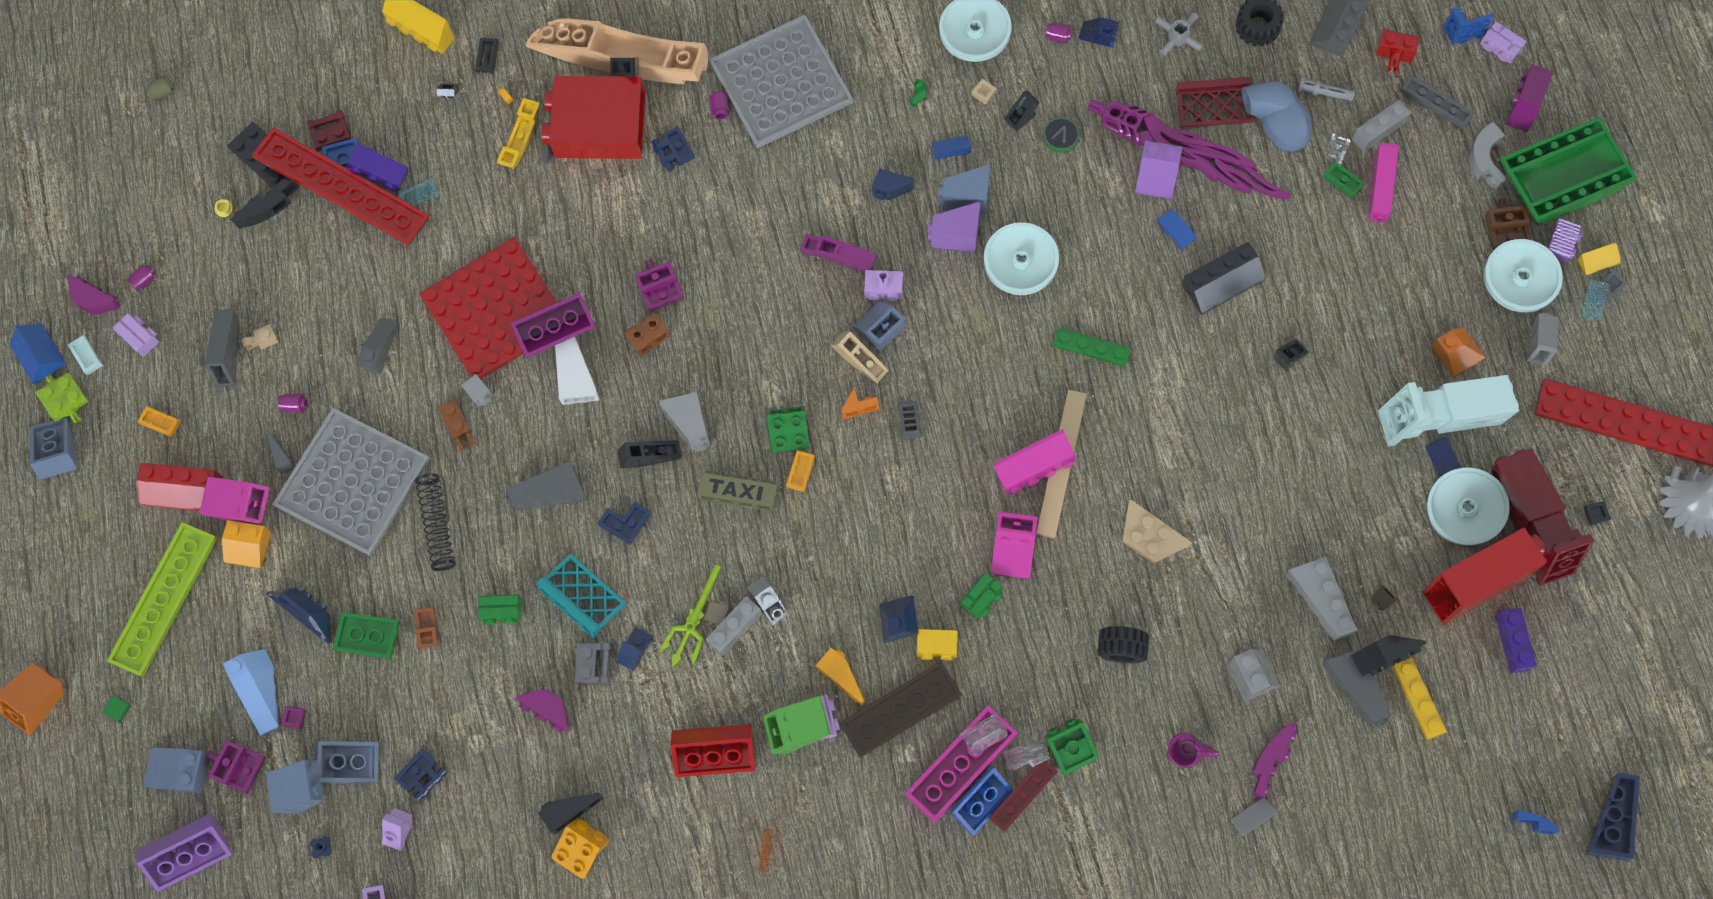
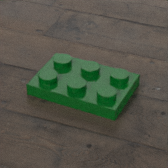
M341 612L333 650L335 652L392 660L400 621Z

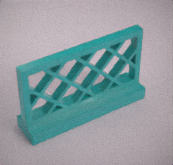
M571 553L545 578L542 577L537 582L538 590L592 639H595L599 635V631L626 606L624 600ZM572 561L576 565V571L565 572V565ZM576 575V584H565V576ZM579 575H588L590 577V584H579ZM554 576H562V585H554L550 580ZM601 587L604 590V596H593V588ZM565 588H576V597H567L565 595ZM579 588H590V597H579ZM593 600H604V609H593ZM607 600H616L619 605L615 609H607ZM579 601H590V610H582L579 607ZM593 613H604L605 619L600 624H597L593 620Z

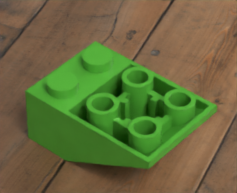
M821 696L782 707L763 715L772 754H789L831 735Z

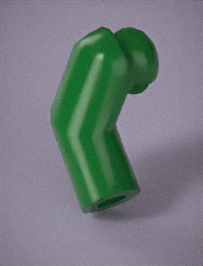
M921 79L914 82L915 95L909 99L910 104L914 107L927 95L926 84Z

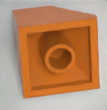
M1464 327L1452 329L1437 338L1431 346L1453 377L1486 358Z

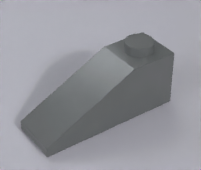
M383 318L379 320L364 343L357 363L363 370L381 374L399 326L398 322Z

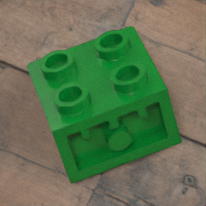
M805 406L767 411L768 429L773 453L809 448Z

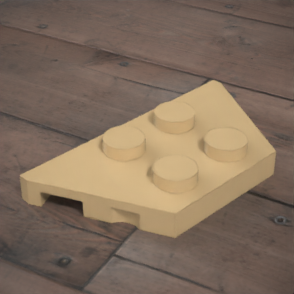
M1130 499L1122 538L1123 543L1153 564L1192 545L1191 541Z

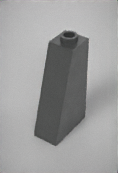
M234 309L215 310L205 366L216 386H235L239 319Z
M570 461L507 488L508 496H505L509 506H513L516 511L587 500Z
M1360 649L1326 660L1322 664L1324 669L1367 725L1375 724V727L1386 724V720L1391 717V713L1375 675L1371 676L1368 673L1362 676L1351 657V654Z

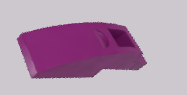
M806 234L800 251L804 254L831 260L838 265L864 272L865 270H872L877 257L875 254L822 235L818 237Z
M1292 722L1283 728L1259 755L1251 772V775L1258 777L1252 794L1253 797L1260 799L1263 795L1268 794L1271 785L1268 783L1269 777L1274 776L1277 768L1274 762L1281 764L1284 760H1288L1291 749L1288 748L1290 741L1294 742L1298 732L1295 730L1296 723Z

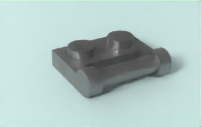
M577 643L576 684H610L609 663L613 644ZM597 651H602L601 676L596 677Z

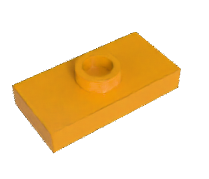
M146 406L137 423L172 438L181 421Z
M796 451L786 483L787 488L805 492L815 461V455Z

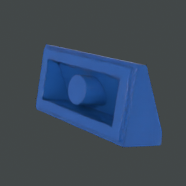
M968 136L932 142L935 160L971 153Z

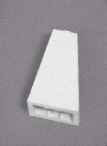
M573 337L555 345L558 393L562 405L600 400L576 338Z

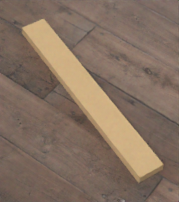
M1068 390L1059 430H1064L1074 452L1087 393ZM1071 467L1059 469L1056 471V474L1048 478L1036 535L1055 539Z

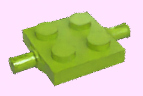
M68 372L58 379H54L52 374L45 377L48 384L35 393L53 421L57 422L63 417L70 416L73 423H78L77 420L80 422L81 418L77 411L80 407L87 404L88 400Z

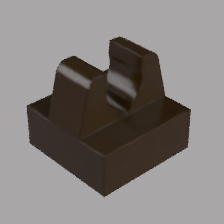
M1385 585L1376 590L1371 598L1372 603L1376 599L1382 600V605L1378 608L1379 610L1391 606L1398 600Z

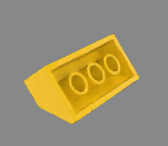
M385 0L382 10L386 18L385 21L390 26H397L405 35H412L417 42L427 44L428 48L432 51H438L443 54L455 39L446 19L416 1Z

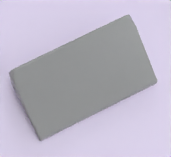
M1263 797L1232 818L1231 822L1243 837L1277 814V811Z

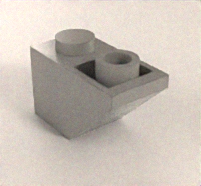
M763 577L747 587L749 593L772 625L788 615L771 585Z

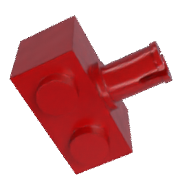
M1383 29L1378 41L1376 56L1389 58L1387 70L1391 71L1393 67L1392 72H1397L1400 61L1412 63L1417 52L1420 37Z

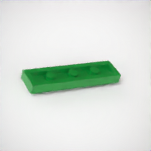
M1059 327L1053 343L1055 348L1126 367L1131 351L1130 347Z

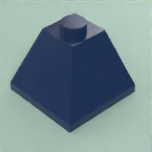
M913 595L879 604L884 643L919 634Z

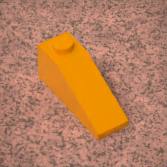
M830 648L816 664V669L859 705L863 706L865 704L864 699L845 659L846 655L839 649L834 650Z

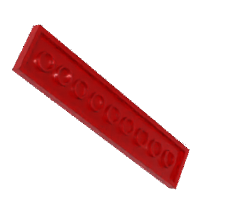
M274 127L252 154L253 158L408 246H410L429 219V215Z
M1543 379L1534 413L1535 416L1713 467V426L1550 379Z

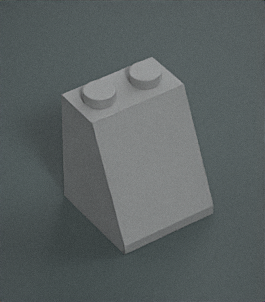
M697 392L659 401L665 417L692 451H703L711 446Z
M1250 649L1234 656L1227 665L1244 702L1281 687L1264 650Z

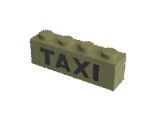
M707 471V473H701L697 495L699 500L774 512L779 489L773 481L764 480L763 482H758L750 477L740 479L732 474L721 476L716 472Z

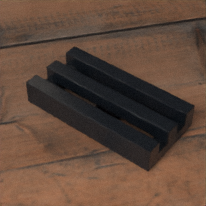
M480 38L475 67L477 73L483 71V73L490 72L494 74L499 46L498 39ZM487 43L484 66H481L484 45ZM493 43L490 66L488 67L491 45Z

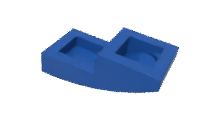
M1170 209L1157 219L1167 235L1170 234L1179 249H1183L1197 238L1173 209Z
M1519 810L1512 813V821L1533 824V832L1552 835L1560 832L1558 826L1536 814Z

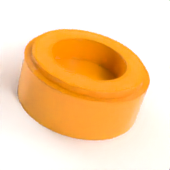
M503 86L498 89L497 92L507 104H511L514 101Z

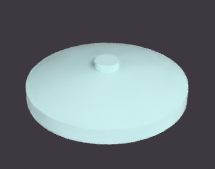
M954 0L945 8L941 15L939 23L940 38L945 48L954 56L972 62L985 61L998 55L1008 44L1011 36V19L1006 8L997 0Z
M1013 223L1006 225L990 237L985 247V271L989 279L999 289L1007 293L1028 295L1038 292L1052 281L1058 269L1059 252L1054 239L1048 232L1034 224Z
M1515 239L1501 244L1491 253L1484 267V282L1490 295L1503 307L1516 312L1527 313L1543 309L1555 299L1562 286L1563 275L1558 259L1544 245L1532 240Z
M1459 468L1444 474L1433 485L1427 500V513L1431 525L1445 540L1461 546H1477L1492 540L1503 529L1509 515V499L1503 485L1491 474L1476 468Z

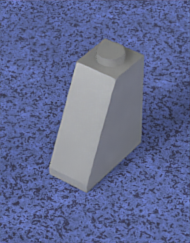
M1539 313L1533 321L1526 361L1546 365L1557 353L1558 317L1552 316L1550 313Z

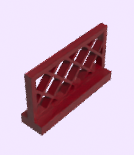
M1251 77L1178 82L1176 95L1178 98L1180 128L1253 123L1254 116L1249 114V118H1241L1237 114L1242 107L1245 109V106L1236 97L1238 92H1242L1243 87L1252 84ZM1220 93H1226L1231 98L1224 104L1217 97ZM1203 94H1207L1212 98L1207 105L1199 100ZM1182 96H1190L1194 100L1189 107L1182 102ZM1232 99L1241 105L1236 112L1227 106ZM1214 100L1222 106L1218 113L1209 108ZM1195 102L1204 108L1199 115L1190 109ZM1223 109L1232 114L1227 120L1219 116ZM1205 110L1214 116L1211 121H1205L1200 117ZM1187 112L1196 117L1193 122L1184 123V115Z

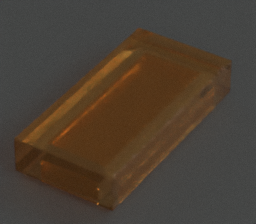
M765 828L763 830L759 863L761 872L769 871L773 838L772 829Z

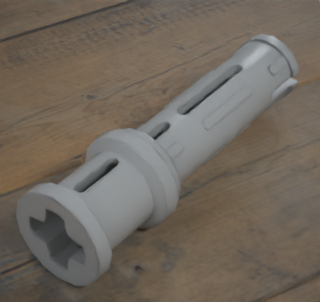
M1304 76L1300 77L1297 92L1304 91L1312 93L1313 96L1321 94L1352 102L1355 90L1323 84L1318 79L1314 81L1305 79Z

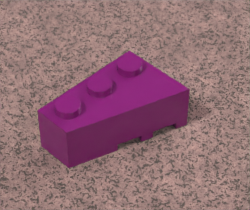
M1534 64L1530 66L1529 70L1525 69L1521 77L1522 81L1517 88L1519 93H1516L1512 103L1514 105L1506 125L1525 132L1529 130L1542 105L1553 71Z

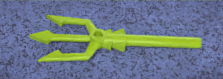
M714 565L695 609L689 608L687 623L685 625L672 626L658 651L659 653L670 646L669 642L675 631H686L676 654L672 655V668L682 660L680 655L690 634L698 639L694 653H691L694 668L704 639L696 627L705 616L702 610L722 568L719 565Z

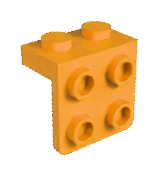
M576 818L566 826L552 854V859L583 879L587 876L598 853L608 845L610 839L602 832L589 826L586 821Z

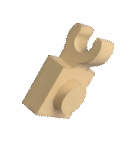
M270 324L253 331L254 337H246L241 340L247 351L256 346H259L262 350L279 342Z

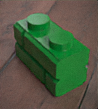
M984 572L962 599L960 606L977 620L981 616L985 618L991 611L990 605L993 602L997 603L1004 595L1002 593L1003 586Z
M518 594L479 596L478 618L485 625H495L496 622L504 621V624H515V621H521L522 599Z

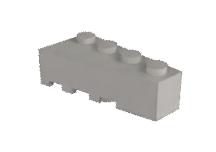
M1326 557L1287 571L1285 576L1295 586V590L1303 597L1309 609L1314 612L1319 619L1318 621L1334 642L1352 636L1357 631Z

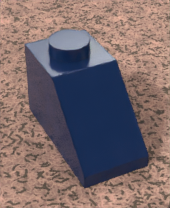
M879 168L872 185V195L880 200H892L914 189V179Z

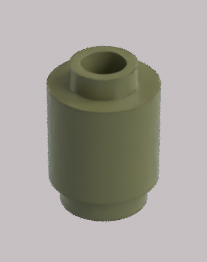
M162 76L148 84L145 90L152 101L156 99L160 100L172 93L174 86L169 78L165 79Z

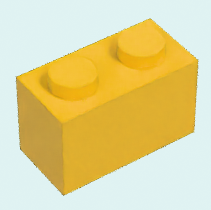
M918 629L917 657H921L922 660H932L933 657H941L943 661H951L953 658H957V631Z

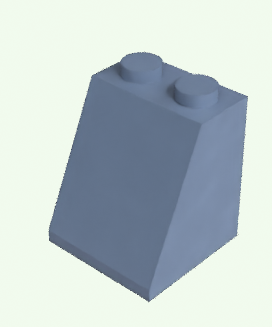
M991 165L944 178L943 185L939 187V204H942V211L953 210L977 202L980 203V214L986 215Z
M302 760L266 773L272 813L300 814L324 800L319 773L320 768L317 760Z

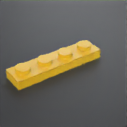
M1409 658L1393 665L1392 668L1426 740L1446 733L1445 726L1413 659Z

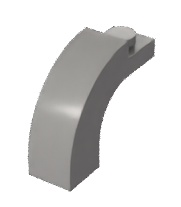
M1492 122L1483 128L1475 139L1470 150L1469 163L1472 173L1477 180L1484 177L1487 184L1497 190L1503 185L1506 177L1493 164L1490 158V150L1501 143L1505 134Z

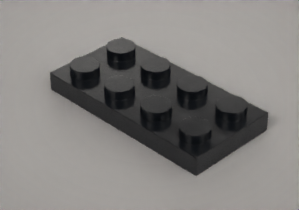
M252 122L227 147L274 189L286 176L253 158L252 154L267 134Z

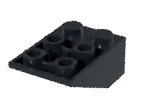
M1388 635L1351 654V657L1362 676L1368 673L1374 676L1383 671L1382 666L1385 670L1396 664L1394 660L1399 663L1409 658L1408 653L1410 656L1421 652L1420 647L1427 644L1425 640Z

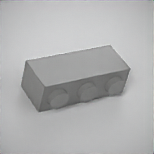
M1398 100L1357 128L1352 140L1365 152L1404 125L1411 112Z
M746 596L706 638L708 645L723 657L762 615L761 609Z

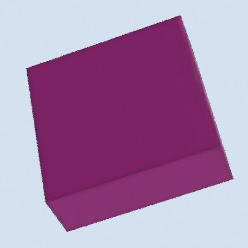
M285 706L281 726L302 730L307 710Z

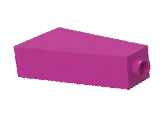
M1379 143L1372 158L1368 219L1375 222L1387 221L1391 214L1399 144Z

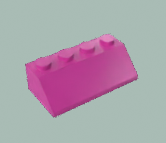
M1061 429L993 463V466L1006 494L1013 495L1020 492L1027 485H1035L1039 482V479L1045 476H1053L1059 469L1071 467L1076 462V457L1064 430Z

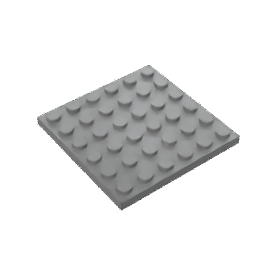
M806 15L709 59L710 65L756 149L854 103L851 94Z
M332 408L272 505L371 557L416 484L415 478L422 474L431 458Z

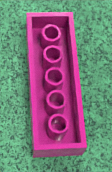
M988 705L905 793V797L935 825L1013 742L1018 732Z

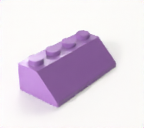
M210 813L137 849L136 864L155 890L159 892L232 855V851L221 825L214 815Z

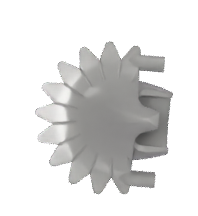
M1674 466L1671 475L1664 477L1669 487L1659 489V492L1667 497L1658 503L1660 506L1668 508L1663 517L1674 518L1672 523L1673 529L1683 526L1684 536H1688L1694 530L1698 539L1703 538L1705 531L1713 537V474L1711 476L1699 472V467H1694L1687 473L1684 480H1680L1678 478L1682 468Z

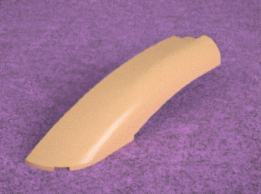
M565 18L548 22V26L541 30L538 28L525 44L526 47L549 56L611 73L610 58L639 57V76L636 77L657 82L685 84L686 80L698 82L702 71H706L708 65V50L705 43L649 37L602 24L600 21Z

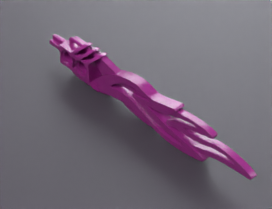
M1093 99L1089 103L1087 109L1102 115L1101 123L1106 128L1115 131L1120 138H1123L1124 135L1127 141L1132 142L1133 140L1134 144L1138 146H1144L1145 141L1172 145L1166 140L1183 146L1179 164L1198 169L1214 182L1218 179L1238 191L1250 193L1251 189L1237 179L1239 178L1255 191L1264 195L1280 199H1289L1291 197L1290 193L1259 176L1255 172L1257 165L1231 148L1207 142L1204 137L1188 131L1172 129L1158 119L1155 114L1147 113L1146 110L1139 109L1135 105H1125L1111 100L1109 105L1106 106ZM1143 123L1146 131L1138 132ZM1207 160L1214 161L1215 167H1213ZM1231 166H1235V167H1237V168L1242 169V170L1245 171L1249 176H1251L1256 182H1258L1259 184H1261V185L1264 186L1265 188H1263V187L1257 185V184L1254 183L1248 176H1246L1244 173H1242L1241 171H1239V170H1237V169H1235V168H1233V167H1231Z

